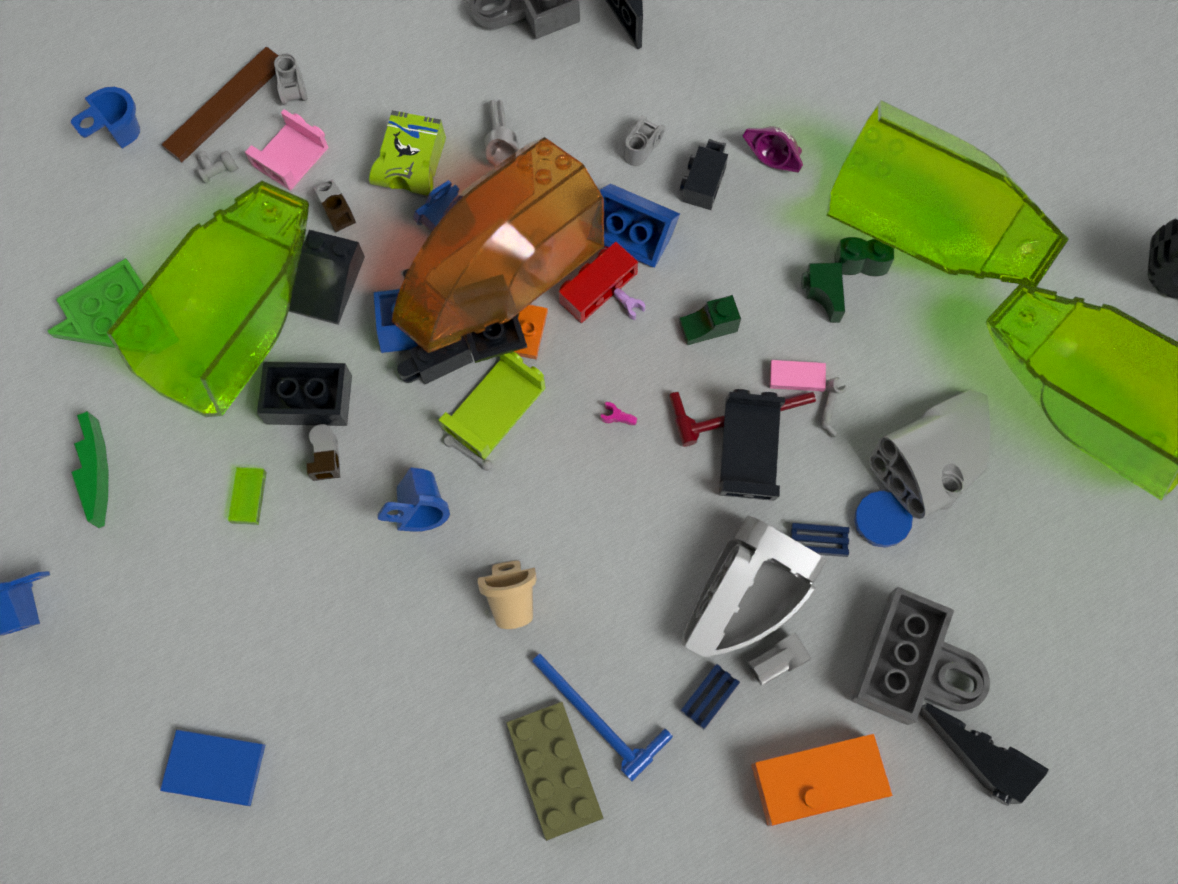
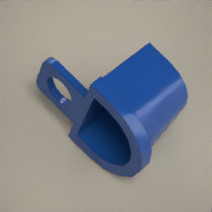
M115 86L104 87L85 97V100L91 107L71 119V124L83 138L90 136L105 126L122 149L135 141L140 134V125L135 115L136 104L132 96L124 89ZM85 118L94 119L93 125L89 128H82L80 123Z
M450 180L429 193L426 204L417 209L413 216V220L417 225H424L446 246H451L462 239L471 230L475 222L458 194L460 189L456 184L451 187L452 183Z
M410 467L397 486V503H385L377 516L378 520L398 522L397 530L422 532L444 524L450 516L448 503L441 498L434 474L429 470ZM391 510H398L397 515H389L387 513Z
M49 571L37 572L11 582L0 583V636L40 624L32 592V582L50 576Z

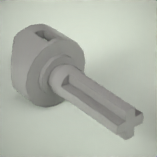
M493 99L490 101L489 106L492 131L486 135L484 143L487 161L499 167L517 156L520 150L518 136L506 127L502 100L499 99L496 102Z

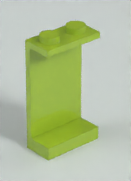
M516 352L501 355L500 361L453 415L450 416L445 412L440 417L439 423L441 428L475 455L485 460L546 389L544 375L536 367L532 366L530 368L524 364L523 359Z

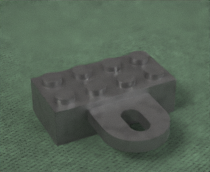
M470 0L469 2L471 15L479 25L495 29L525 18L536 39L580 22V5L578 0ZM493 2H504L503 5L494 9L482 10V7Z
M896 587L888 596L851 701L905 725H910L917 721L924 699L951 711H967L977 707L988 695L990 678L985 665L978 657L944 642L954 613L953 609ZM953 670L971 678L974 683L972 692H965L949 685L945 680L946 671Z

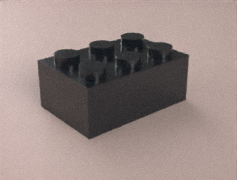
M263 362L257 414L266 425L325 424L327 426H347L352 374L346 363Z

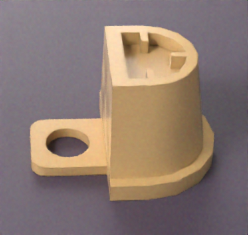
M517 560L498 563L492 566L491 576L478 578L479 591L482 595L486 596L497 627L501 629H516L529 624L533 620V586L537 581L535 568L521 570L520 561ZM505 568H512V569L507 570V571H500V570L505 569Z

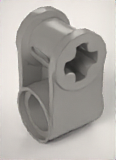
M288 53L279 55L274 61L277 77V89L282 104L285 105L287 101L301 98L308 100L302 73L295 57Z
M641 115L625 140L624 157L626 162L632 166L642 165L653 149L660 143L665 132V126H658L648 121L647 117Z

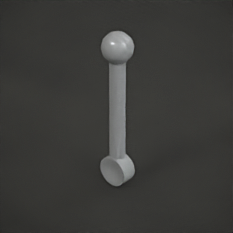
M448 435L445 437L444 443L447 447H455L481 464L482 468L486 471L492 469L493 464L491 461L483 460L455 441L453 436Z

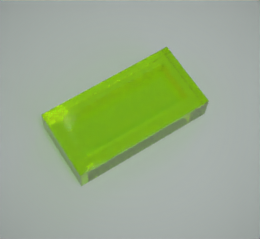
M236 467L228 521L231 524L259 525L267 474L265 469Z

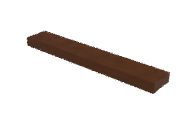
M266 46L161 144L164 150L182 163L276 74L274 61L279 55Z

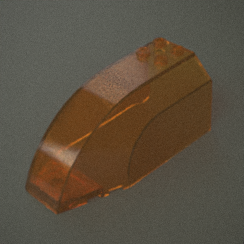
M543 137L525 145L462 190L447 207L414 258L398 293L392 322L425 351L430 353L460 341L463 335L473 331L475 333L485 331V327L495 322L502 324L509 321L603 248L604 198L584 164L546 137Z

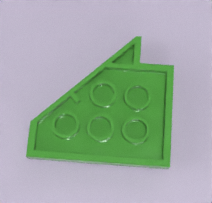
M126 258L58 297L56 300L68 319L47 330L53 338L155 355L179 341L131 263Z

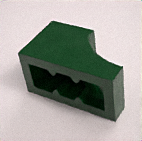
M809 263L807 271L802 273L801 279L802 289H806L807 299H813L823 306L828 314L830 323H840L845 313L842 264Z
M730 295L708 301L700 310L681 317L679 323L686 344L691 345L738 332L741 317L734 297Z

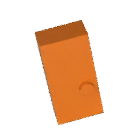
M874 734L751 764L767 826L893 796Z

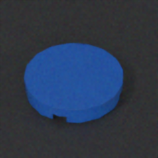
M878 491L870 493L861 500L855 510L854 522L857 532L873 546L883 548L896 546L907 537L912 529L913 516L891 492Z

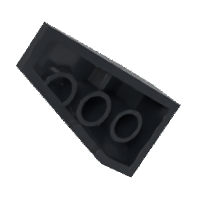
M929 703L922 705L919 714L982 786L992 792L991 797L1006 806H1009V804H1022L1047 775L1048 768L1011 746L1009 749L994 745L992 736L976 730L969 732L965 730L966 724L963 721Z

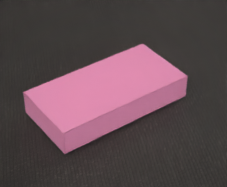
M771 360L770 389L824 392L826 389V363Z

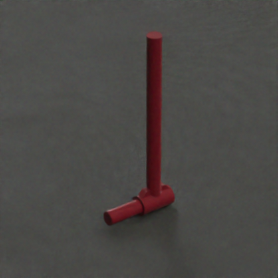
M679 392L669 394L676 417L675 424L683 447L697 443L700 436L699 433L724 427V415L696 423L694 419L686 415ZM814 392L785 399L781 411L815 403L816 397Z

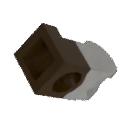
M333 179L314 188L335 233L356 223L348 203Z
M325 424L316 425L309 433V440L314 448V463H307V474L313 481L341 478L337 437L329 426Z

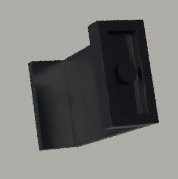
M735 389L733 392H729L725 398L719 496L775 501L780 496V485H776L780 411L785 403V397H777L778 394L774 392H762L761 395L750 394V391L745 389Z

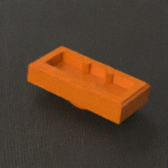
M522 303L518 320L527 343V348L514 351L520 357L537 360L548 308Z

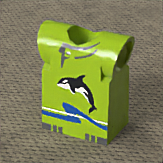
M392 110L381 146L380 157L374 162L369 174V183L390 189H406L411 193L429 196V193L434 188L433 177L435 176L446 141L441 119Z

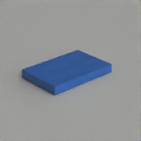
M176 730L160 791L251 806L266 745Z

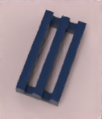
M792 523L791 538L795 541L841 545V549L805 546L810 550L825 556H849L848 534L850 527ZM797 532L842 535V538L797 534Z
M716 664L680 711L704 730L739 685L740 681L734 679L730 673L724 671L720 665ZM719 674L721 676L720 680L697 710L692 713L689 710L715 675ZM726 681L731 684L707 717L703 721L698 718Z

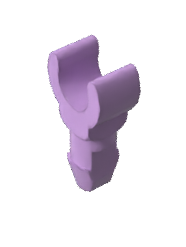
M619 288L614 291L615 297L624 305L627 315L632 320L636 319V313L632 311V308L638 307L641 311H645L643 301L628 296Z

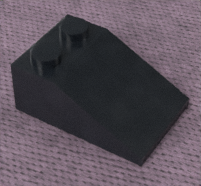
M605 0L636 48H642V0Z
M309 229L299 254L288 308L289 312L339 325L365 258L359 242Z
M503 274L452 290L475 363L527 348V343Z

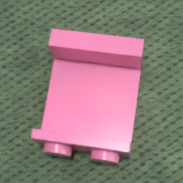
M283 109L281 114L286 125L262 151L251 145L245 151V154L254 168L291 191L329 147L324 138L325 134L319 127L315 125L312 127L300 115L296 113L291 114Z

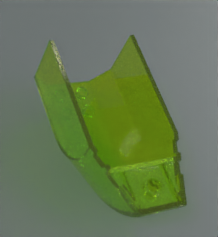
M882 100L867 118L841 166L828 198L826 216L950 275H971L979 279L992 278L999 279L1001 282L1037 287L1069 240L1011 175L992 157L970 143Z
M262 180L234 199L235 203L230 207L214 212V217L203 225L198 223L192 227L107 331V335L129 371L161 396L204 417H217L225 414L275 345L284 327L290 308L306 233L309 202Z
M1020 283L986 320L990 336L1001 357L1053 427L1067 441L1159 500H1163L1178 485V342L1114 306L1102 304L1101 307L1085 303L1083 298L1074 297L1070 299L1058 296L1056 291Z

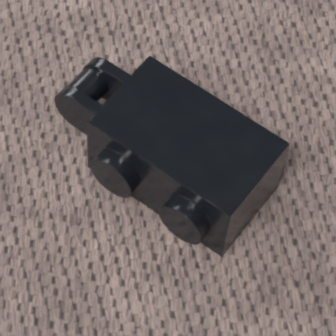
M709 139L706 148L699 146L696 155L690 156L687 170H690L688 177L683 176L679 191L683 192L682 202L712 210L727 166L728 154L724 153L726 143Z
M457 327L410 349L411 358L401 362L397 367V371L404 383H412L422 378L424 384H428L472 363L473 359L470 349Z

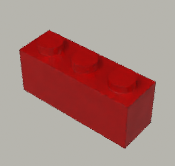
M617 242L610 247L603 248L591 264L586 263L575 278L569 279L561 285L559 289V303L582 324L614 295V291L617 288L621 289L638 274V261Z

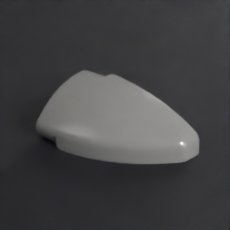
M747 515L734 537L742 542V544L740 545L733 540H728L692 611L683 633L681 644L696 654L705 657L740 649L764 638L782 626L807 601L815 589V586L812 584L815 582L827 559L767 523Z

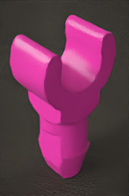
M611 402L605 403V408L611 410L613 414L610 416L601 414L602 422L608 424L621 422L628 425H636L637 418L635 416L622 412Z

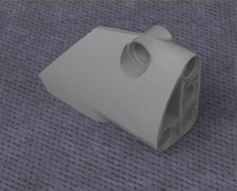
M969 389L930 408L919 420L882 437L878 441L869 458L870 468L914 518L922 519L939 509H949L958 496L986 470L990 439L987 395Z

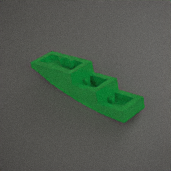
M86 411L77 415L85 439L74 443L82 468L71 473L87 521L97 528L105 526L108 505L109 470L106 445L99 420Z

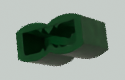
M858 237L843 238L838 244L834 260L835 263L842 264V275L863 273L868 276H883L888 273L894 261V242L883 238H875L868 241Z

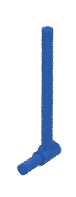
M538 654L532 660L533 664L624 759L621 771L630 781L633 782L653 761L652 758L673 738L671 733L664 729L645 749H634L632 751L541 654Z

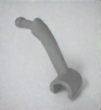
M839 377L829 379L826 382L828 397L822 415L821 426L822 429H827L831 437L837 436V432L830 426L836 396L847 389L846 385L836 388V381L840 379Z

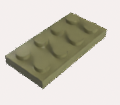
M563 702L506 722L546 841L604 819Z

